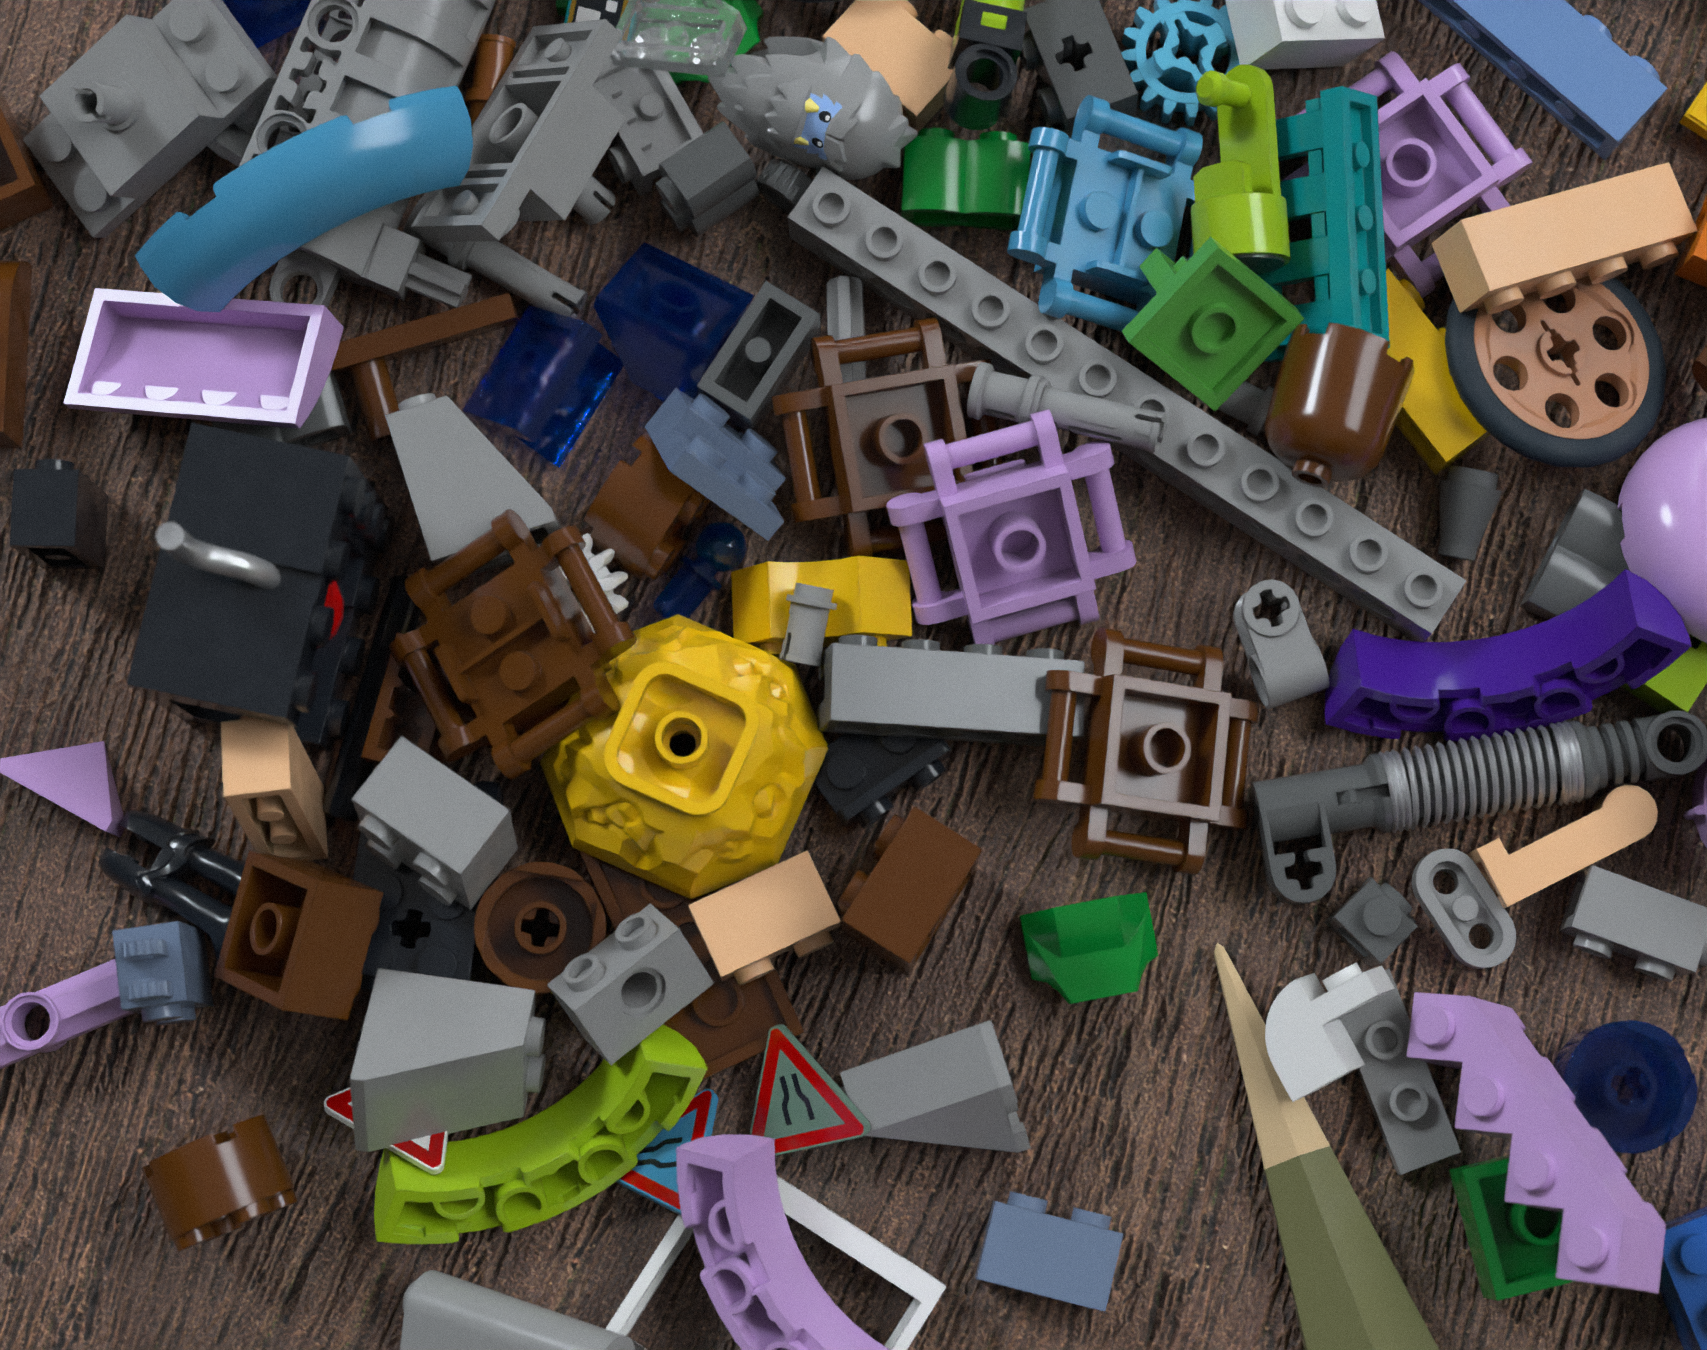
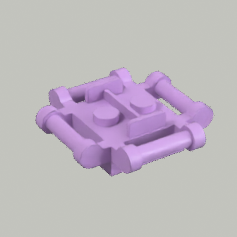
M1391 51L1375 62V70L1348 88L1376 95L1377 97L1388 90L1397 95L1395 99L1378 109L1386 264L1390 262L1397 271L1399 279L1404 278L1408 280L1421 297L1424 298L1435 290L1434 283L1444 277V273L1435 253L1420 261L1411 247L1475 203L1483 213L1510 206L1498 188L1520 176L1533 162L1522 147L1518 149L1513 147L1467 84L1471 78L1460 63L1452 65L1430 81L1425 78L1419 82L1403 59L1396 52ZM1443 100H1448L1494 165L1491 166ZM1304 109L1297 115L1306 113V109ZM1309 162L1282 181L1309 176ZM1308 218L1307 220L1312 226L1311 218Z
M1049 409L1030 414V421L960 441L945 444L943 439L925 443L924 451L935 490L922 494H902L890 499L886 504L891 524L899 528L916 598L912 600V608L916 622L922 625H931L966 615L973 644L995 645L999 641L1078 620L1080 625L1098 621L1099 612L1094 595V590L1096 589L1094 579L1125 571L1136 564L1133 543L1130 540H1125L1109 470L1114 465L1110 443L1107 441L1088 442L1078 446L1073 452L1062 454L1056 426ZM1031 447H1038L1041 461L1026 464L1024 459L1007 462L968 473L964 476L965 482L955 483L952 469ZM1085 477L1100 541V546L1091 552L1087 551L1071 481ZM942 517L959 584V589L948 592L941 591L924 525V521Z

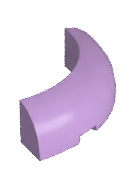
M724 1134L701 1137L676 1148L677 1185L681 1214L685 1228L693 1227L696 1243L705 1268L700 1272V1277L718 1315L741 1350H890L870 1337L846 1316L821 1287L806 1264L793 1238L784 1213L777 1182L774 1138Z

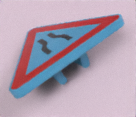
M704 1089L696 1094L674 1127L669 1132L663 1128L637 1154V1165L616 1182L682 1216L677 1185L676 1148L684 1143L712 1135L718 1104V1096L712 1089Z

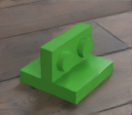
M1210 237L1189 260L1182 256L1175 263L1158 248L1144 260L1139 267L1157 294L1122 330V333L1132 346L1216 411L1304 320V317L1293 304L1215 239Z

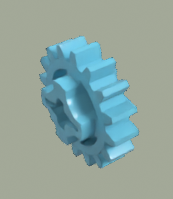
M1155 0L1154 13L1143 7H1139L1136 10L1134 22L1138 29L1125 28L1122 44L1129 49L1121 52L1127 69L1134 70L1130 73L1136 90L1142 89L1144 91L1139 106L1142 111L1150 109L1156 103L1163 107L1161 122L1168 123L1175 111L1183 112L1187 126L1194 125L1197 111L1204 110L1212 121L1218 119L1217 107L1205 106L1198 101L1196 85L1203 73L1210 70L1214 71L1212 65L1221 62V58L1224 55L1228 56V68L1225 75L1232 68L1240 65L1226 4L1218 10L1212 7L1213 0H1200V2L1177 0L1175 3H1170L1169 0ZM1158 31L1161 35L1160 43L1162 48L1154 51L1152 57L1147 59V44ZM1177 50H1183L1187 57L1198 55L1197 64H1192L1187 57L1176 59ZM1168 87H1171V88H1174V89H1177V90H1180V91H1183V92L1174 91V90H1172V89H1170V88H1168Z

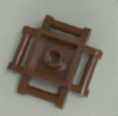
M934 317L915 320L914 326L911 328L834 340L832 335L813 337L810 340V353L813 368L817 374L819 388L772 396L775 416L781 415L796 495L797 503L791 504L794 523L842 515L844 545L847 557H872L876 553L903 549L898 526L888 525L869 529L866 510L886 507L890 499L902 494H922L935 490L924 451V444L943 439L945 444L967 439L957 384H964L966 400L968 401L971 382L978 365L981 362L992 364V360L985 359L947 365L941 329L937 319ZM916 352L921 357L922 370L843 383L840 365ZM823 408L839 496L821 498L806 410ZM983 415L980 420L970 418L973 437L997 430L995 417ZM1002 456L978 462L979 470L1003 464ZM971 464L952 469L956 484L965 482L964 476L975 472L972 470ZM942 517L924 521L929 544L947 541Z
M507 509L491 521L492 528L430 571L421 568L405 579V588L408 595L423 611L428 623L417 630L410 631L396 638L389 645V650L396 664L406 667L440 733L441 738L437 741V744L445 760L455 761L463 758L490 741L492 745L491 753L495 764L507 778L513 780L531 769V760L594 719L602 722L620 710L618 698L605 674L613 669L609 662L631 648L637 639L628 622L619 621L582 551L586 543L577 526L570 525L556 530L542 541V545L538 547L522 518L515 511ZM504 551H509L515 564L453 606L451 605L445 591ZM559 566H561V568H562V570H563V572H564V574H565V576H566L568 582L570 583V585H571V587H572V589H573V591H574V593H575L577 599L579 600V602H580V604H581V606H582V608H583V610H584V612H585L587 618L589 619V621H590V623H591V625H592V627H593V629H594L596 635H595L594 632L592 631V629H591V627H590V625H589V623H588V621H587V619H586L584 613L582 612V610H581V608H580V606H579V604H578V602H577L575 596L573 595V593H572V591H571V589H570V587H569V585H568V583H567L565 577L563 576V574H562V572H561ZM433 651H435L459 700L463 703L471 704L477 718L466 725L460 717L429 656ZM580 691L579 698L519 737L517 733L519 730Z
M1100 627L1094 634L1091 644V660L1094 664L1093 674L1067 670H1048L1046 672L1045 691L1051 693L1043 775L1042 779L1035 780L1033 800L1042 803L1080 807L1079 821L1075 825L1071 840L1072 853L1076 858L1097 860L1101 855L1172 865L1173 870L1177 873L1196 875L1202 869L1205 859L1208 826L1220 830L1248 831L1249 810L1243 809L1251 724L1258 723L1259 703L1231 698L1232 693L1221 692L1223 653L1218 647L1199 644L1193 650L1124 638L1122 631ZM1123 663L1189 674L1193 681V686L1122 675ZM1077 696L1091 698L1082 784L1068 782ZM1108 812L1179 822L1178 836L1173 840L1106 830Z

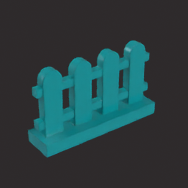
M1344 86L1321 90L1320 98L1306 101V113L1276 119L1278 160L1284 161L1308 156L1309 176L1281 181L1280 189L1281 196L1287 202L1288 222L1311 218L1312 239L1289 243L1290 262L1277 270L1257 275L1281 295L1282 286L1314 280L1315 302L1294 305L1304 317L1300 324H1306L1310 329L1309 333L1325 334L1329 323H1338L1362 329L1389 341L1377 96ZM1291 333L1264 360L1265 362L1283 361L1285 348Z

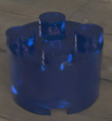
M1634 1020L1617 1021L1586 1028L1572 1037L1563 1046L1553 1063L1554 1068L1576 1097L1573 1101L1588 1124L1600 1131L1615 1154L1642 1153L1664 1145L1684 1130L1696 1106L1698 1087L1695 1073H1692L1690 1064L1684 1054L1685 1051L1671 1034L1647 1022ZM1627 1074L1625 1085L1633 1089V1095L1631 1098L1619 1099L1617 1101L1618 1091L1611 1087L1613 1077Z

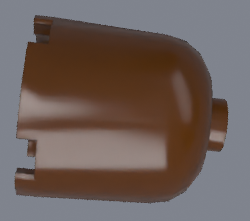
M1329 323L1325 334L1309 333L1310 329L1306 324L1298 325L1291 332L1265 421V433L1270 450L1286 466L1293 469L1292 476L1296 480L1321 488L1328 487L1330 481L1344 482L1360 479L1379 464L1385 453L1415 372L1414 362L1410 357H1405L1399 362L1386 354L1390 344L1388 340L1362 329L1338 323Z

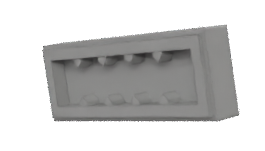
M1386 969L1385 971L1395 989L1345 1015L1340 1020L1365 1064L1356 1070L1397 1175H1402L1458 1154L1461 1150L1427 1063L1407 1057L1411 1022L1391 971Z

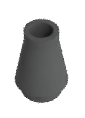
M1450 465L1448 467L1446 480H1439L1440 543L1438 555L1475 561L1479 544L1502 494V491L1496 490L1499 479L1498 474Z

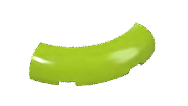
M662 1024L612 1065L604 1059L595 1071L576 1089L537 1115L487 1135L447 1142L444 1169L439 1174L432 1175L384 1148L375 1189L374 1223L377 1242L399 1244L454 1243L459 1240V1233L480 1231L501 1226L505 1233L513 1232L545 1221L578 1206L605 1190L632 1170L638 1163L637 1154L663 1128L669 1132L674 1127L700 1086L707 1071L705 1061L691 1042L679 1032Z

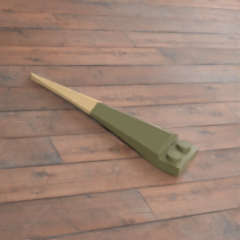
M1217 943L1214 957L1258 1140L1304 1350H1439L1307 1101L1303 1097L1292 1102L1267 1052L1265 1042L1266 1025L1225 948Z

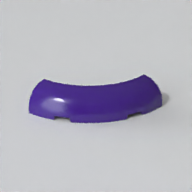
M1627 569L1621 572L1606 587L1574 608L1539 624L1499 636L1454 642H1419L1387 638L1353 629L1341 645L1330 670L1329 687L1325 691V722L1327 725L1351 732L1387 739H1400L1401 730L1442 732L1443 739L1445 741L1451 740L1452 742L1459 741L1460 738L1469 740L1471 736L1480 739L1483 734L1492 738L1494 732L1503 736L1506 730L1514 734L1517 728L1522 732H1526L1528 727L1534 730L1539 725L1546 727L1551 723L1556 724L1557 722H1563L1588 713L1592 710L1593 699L1607 694L1626 683L1632 690L1638 688L1677 660L1691 647V641L1682 617L1666 596L1646 579Z

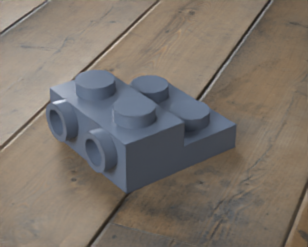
M676 387L645 425L667 468L671 473L769 541L784 522L772 502L776 495L775 491L786 479L773 459L778 451L754 430L748 428L743 434L726 424L730 416L706 395L700 393L696 399L690 398Z

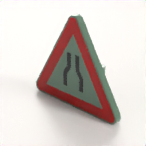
M783 1024L771 1027L768 1033L749 1135L774 1138L775 1156L867 1135L871 1129L870 1122L789 1029Z

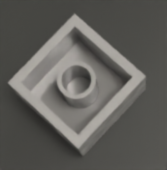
M402 736L352 798L360 820L358 828L369 839L365 847L389 867L397 869L403 863L422 877L418 884L428 894L447 906H450L455 899L472 910L518 849L510 810Z

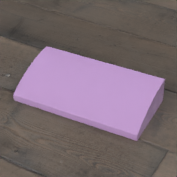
M95 288L63 404L69 409L300 429L317 403L325 386L344 327L325 305L232 299L221 312H199L175 303L163 293Z

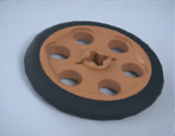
M1589 276L1576 279L1577 284L1574 287L1561 293L1566 301V313H1557L1548 308L1543 299H1540L1537 291L1523 295L1524 300L1506 309L1514 315L1517 321L1518 331L1516 333H1508L1501 330L1495 324L1492 314L1487 313L1485 306L1460 313L1453 298L1448 310L1445 333V349L1450 375L1461 400L1476 421L1504 446L1527 459L1551 466L1589 468L1615 461L1638 447L1654 427L1665 394L1666 366L1662 343L1650 316L1634 294L1617 278L1614 277L1598 284H1592ZM1593 325H1604L1615 334L1618 342L1617 350L1605 349L1598 344L1592 333ZM1547 352L1550 354L1560 353L1564 357L1565 363L1562 360L1552 361ZM1494 364L1507 365L1514 370L1520 381L1519 390H1508L1497 382L1493 373ZM1596 381H1605L1617 390L1620 397L1619 407H1610L1598 398L1595 392ZM1546 401H1555L1567 409L1571 418L1570 428L1556 426L1550 421L1546 415Z

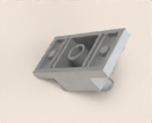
M172 0L152 19L126 14L39 96L51 113L26 135L23 140L91 236L106 238L275 84L278 77L222 0Z
M606 19L533 26L472 126L473 149L470 167L460 186L432 191L411 227L428 242L499 241L502 236L514 227L517 221L565 220L572 208L589 225L597 224L603 220L610 210L601 204L600 201L603 200L608 206H614L616 197L611 190L606 189L592 174L626 118L593 87V84L599 81L610 68L612 62L610 56L623 35Z

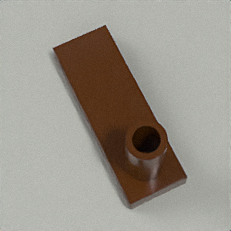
M506 293L341 341L332 369L339 375L350 373L370 442L392 437L385 415L399 411L397 397L386 362L518 324L520 322L511 295Z

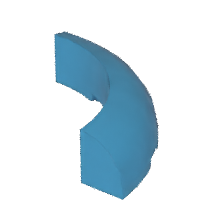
M456 85L399 96L389 100L388 113L353 124L348 116L342 115L274 146L215 182L213 190L216 197L189 217L185 213L176 212L136 253L135 257L140 267L154 287L175 303L199 312H221L246 285L262 272L323 233L396 201L439 189L460 186L470 167L473 137L471 118L459 88Z

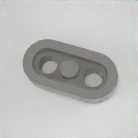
M1451 848L1439 849L1423 857L1413 871V893L1453 956L1463 965L1473 969H1487L1504 962L1511 955L1515 947V925L1474 861L1465 853ZM1438 871H1445L1453 877L1454 889L1450 894H1441L1435 889L1433 878ZM1474 925L1483 926L1489 932L1490 942L1485 949L1474 947L1469 940V931Z

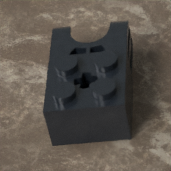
M481 780L473 785L504 806V795L499 782ZM360 832L353 879L384 893L379 908V923L371 936L361 972L362 983L359 991L372 992L378 968L479 982L482 958L476 945L474 923L481 898L472 910L455 899L450 906L439 902L418 884L422 876L401 863L397 869H393L376 858L365 847L369 839ZM422 915L421 922L430 926L431 932L429 937L418 938L415 948H408L409 939L403 937V929L406 924L413 922L415 916Z

